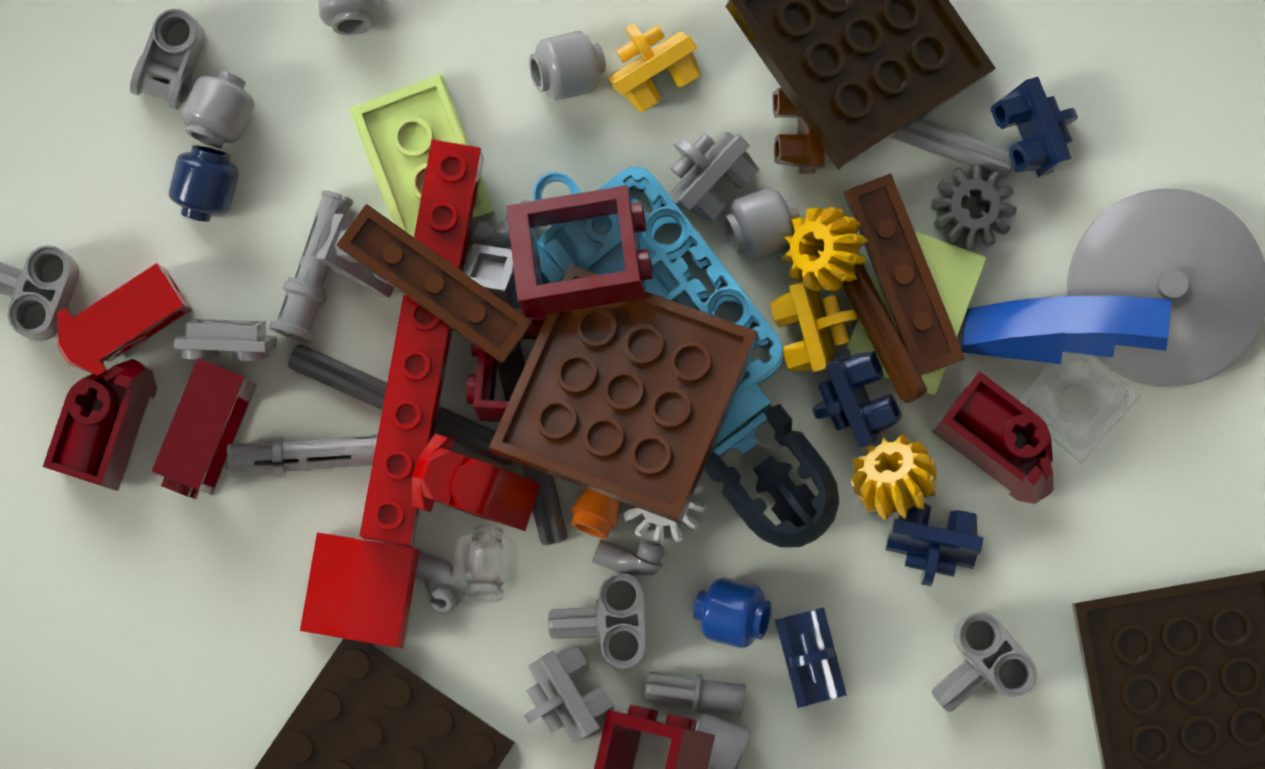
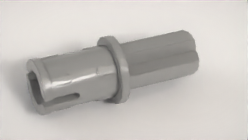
M650 672L647 676L644 694L645 699L648 701L691 707V713H696L698 708L741 716L746 685L702 679V674L698 673L696 678Z

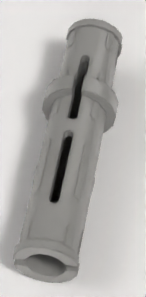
M378 435L284 441L283 437H272V442L228 444L227 464L229 476L274 472L275 477H283L286 471L372 466Z

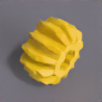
M814 207L807 209L805 218L791 219L795 233L783 237L790 244V251L781 257L786 263L793 264L789 273L790 277H793L796 281L803 282V286L813 291L824 289L828 291L842 290L843 281L851 282L858 279L854 266L855 264L867 262L859 254V248L868 242L863 235L856 234L860 222L856 221L855 218L847 217L842 209L829 207L828 209Z
M902 434L895 442H891L883 435L881 445L877 447L865 446V456L853 459L854 474L851 475V484L855 495L859 496L862 506L868 513L877 511L878 515L887 520L894 512H898L899 515L906 519L908 509L915 507L924 510V498L935 495L936 485L934 480L937 479V468L921 441L911 443Z

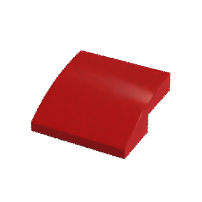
M317 532L300 631L403 648L420 549Z

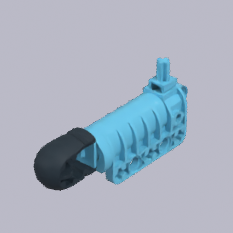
M629 167L621 171L598 190L627 185L630 191L636 187L640 192L645 191L649 204L654 210L648 217L645 215L647 231L638 233L640 250L649 249L653 269V279L645 280L646 292L716 316V312L721 305L728 302L736 303L742 307L744 312L742 318L735 324L750 329L751 325L755 323L757 327L752 328V330L758 332L759 340L757 344L760 347H765L768 344L772 346L769 349V362L764 364L760 359L749 362L704 468L705 472L712 481L723 482L722 494L745 524L763 541L780 548L802 547L817 540L835 521L840 502L838 486L829 466L806 436L800 431L791 430L793 420L782 405L779 404L772 407L769 399L759 388V385L775 374L781 366L783 360L782 343L778 335L654 175L641 167ZM549 172L541 176L536 182L533 190V200H542L544 188L552 182H561L567 185L570 195L583 192L568 175L560 172ZM618 214L553 224L537 241L542 284L561 282L569 264L599 275L626 271ZM672 224L682 230L680 238L672 244L664 245L656 241L655 237L658 230L665 225ZM688 252L691 253V259L698 268L702 270L708 267L706 271L709 281L716 290L710 297L707 295V289L700 280L695 278L690 281L692 277L686 262L683 260V257ZM515 284L511 295L514 307L516 308L519 306V303L517 301ZM766 422L775 430L774 438L779 445L787 446L799 461L800 465L797 469L799 477L802 479L811 477L819 491V494L815 497L805 483L796 486L788 476V473L793 468L790 463H778L772 456H769L753 469L758 477L756 490L758 493L768 490L775 499L776 503L771 510L781 522L777 526L764 514L767 508L766 502L762 498L752 500L739 483L741 476L734 467H727L721 459L731 449H739L744 455L757 445L759 441L755 437L756 431Z

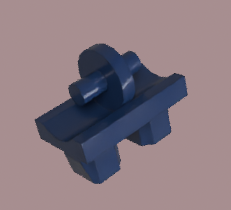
M1038 76L1025 80L1004 98L991 106L990 111L996 125L1001 129L1017 125L1023 141L1016 142L1009 148V157L1016 172L1035 171L1037 176L1041 177L1052 173L1057 166L1072 158L1067 148V144L1072 142L1067 125L1076 121L1078 115L1075 108L1060 111L1055 97L1047 98Z
M845 349L833 355L834 360L826 364L825 367L831 380L817 385L823 401L812 407V411L816 419L830 416L836 431L851 426L859 448L873 444L880 432L898 423L902 416L896 399L892 394L872 401L868 397L864 386L879 381L884 376L876 352L870 351L851 355L849 349Z
M924 503V510L912 507L908 509L906 519L899 515L898 519H894L885 550L905 554L904 567L922 570L921 585L931 587L935 573L954 577L956 566L974 568L976 558L981 553L984 538L977 536L976 514L960 510L951 511L946 529L928 526L931 506Z
M824 607L776 619L775 624L797 708L847 696Z

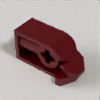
M130 359L114 365L103 373L102 376L91 374L76 382L66 395L42 467L118 491L149 398L154 399L157 391L153 371L144 363ZM95 400L103 402L101 411L92 410Z
M979 371L967 384L932 432L1010 490L1009 495L1014 499L1036 504L1049 496L1054 490L1051 462H1053L1052 440L1048 426L1039 415ZM1018 433L1026 438L1022 449L1014 444Z

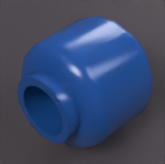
M725 577L715 580L708 591L701 590L694 606V619L701 621L702 634L707 640L738 648H746L752 645L755 639H763L771 617V602L765 600L764 592L758 585Z

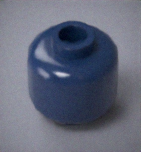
M193 145L191 152H184L178 155L169 188V197L174 203L182 206V216L197 221L209 222L211 214H222L229 211L238 180V168L230 162V154L211 147Z

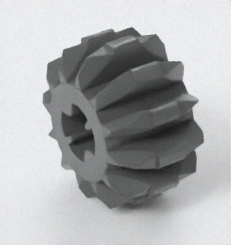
M981 165L973 166L970 180H968L965 172L960 167L954 169L952 176L955 185L946 180H941L937 185L940 193L947 198H935L931 202L932 209L947 212V214L938 217L934 221L935 228L939 229L951 224L953 229L948 234L946 241L953 244L961 233L965 234L964 244L966 250L974 249L977 242V234H979L986 247L993 246L995 236L992 230L1006 235L1010 230V226L1001 217L1014 216L1017 210L1016 206L1001 203L1002 200L1007 199L1013 194L1012 187L1006 186L997 191L994 186L999 181L1001 174L994 171L986 182L982 180L983 170ZM971 196L977 197L978 206L985 207L986 212L981 211L976 219L970 218V210L961 206V202L966 204Z

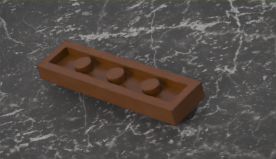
M889 173L845 190L844 196L851 214L856 221L860 222L859 234L868 240L864 247L899 335L920 375L924 376L964 360L965 357L892 174Z
M368 204L363 207L336 244L339 249L502 365H504L533 325L530 319Z

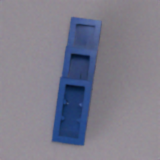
M1058 296L1013 300L968 308L961 350L963 353L1060 365L1063 352L1113 358L1115 345L1166 351L1172 300L1130 296Z

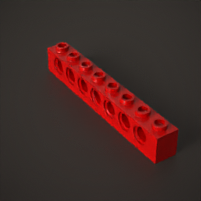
M432 139L414 238L462 271L466 261L484 156L480 147ZM404 294L359 536L365 540L414 548L421 509L411 506L412 475L418 457L434 436L453 329Z

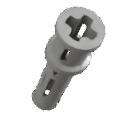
M327 190L322 192V199L295 277H290L284 283L283 290L286 292L278 318L276 321H271L269 329L276 333L307 343H311L313 339V334L310 330L319 304L325 303L327 299L326 289L322 287L329 266L317 260L316 257L330 235L331 220L334 213L347 216L350 206L353 204L352 199L348 197L341 199V194Z

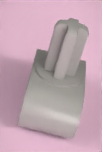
M50 245L38 247L31 252L22 270L0 262V294L12 298L7 314L9 324L14 331L30 340H48L57 333V312L68 307L78 281L79 270L77 263L73 257L58 247ZM53 258L61 259L64 267L61 277L55 282H44L41 274L44 264ZM41 304L45 308L46 313L44 322L36 329H27L24 323L25 312L32 305Z
M617 573L610 575L600 586L596 607L552 609L549 611L548 629L550 637L553 639L598 637V645H601L602 655L609 664L622 669L635 666L643 658L646 649L644 593L641 584L630 574ZM620 581L632 585L636 592L634 604L622 611L615 610L607 601L608 589L611 585ZM617 632H630L636 637L639 646L636 655L632 659L620 661L610 653L609 642Z
M985 613L968 614L960 619L954 630V642L965 661L932 689V695L942 708L948 712L954 711L984 684L1001 695L1010 697L1022 696L1035 685L1037 678L1036 666L1021 646L992 615ZM975 621L985 623L991 631L990 643L982 650L973 649L966 641V630ZM1009 659L1019 662L1024 670L1023 681L1015 688H1007L999 679V669Z

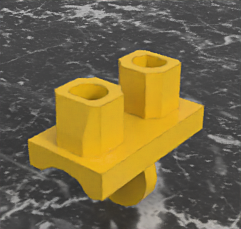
M633 23L625 28V32L631 42L616 50V53L622 63H625L637 54H639V57L606 78L614 91L622 96L624 95L639 112H644L662 99L650 79L654 75L666 69L678 88L687 85L701 75L696 58L692 51L697 49V46L690 35L685 36L680 30L651 49L650 46L665 37L660 27L656 25L642 34Z
M803 282L790 285V293L784 294L770 302L771 312L777 327H786L799 323L803 334V341L783 346L787 368L789 371L813 370V372H828L825 366L834 360L833 355L837 353L835 346L849 343L845 325L858 320L856 311L848 310L841 312L836 295L828 296L821 300L819 291L807 289L803 286Z

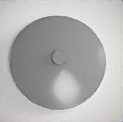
M1165 188L1148 190L1131 195L1115 203L1105 210L1085 231L1077 244L1069 266L1067 296H1130L1172 300L1166 351L1115 345L1113 358L1095 357L1116 374L1133 382L1154 387L1186 386L1206 380L1222 372L1243 355L1251 345L1265 315V262L1252 233L1224 205L1207 196L1187 190Z

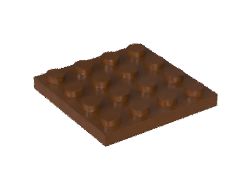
M569 264L562 281L597 276L599 274ZM646 292L647 298L548 314L491 441L490 450L499 456L681 524L758 343V332Z

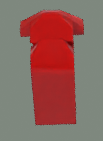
M155 263L73 317L68 308H63L57 312V348L68 365L97 376H102L108 370L104 361L111 362L124 355L193 309L168 270Z
M435 434L418 457L412 475L411 506L431 513L434 502H438L483 519L526 531L541 484L500 467L452 452L455 440Z

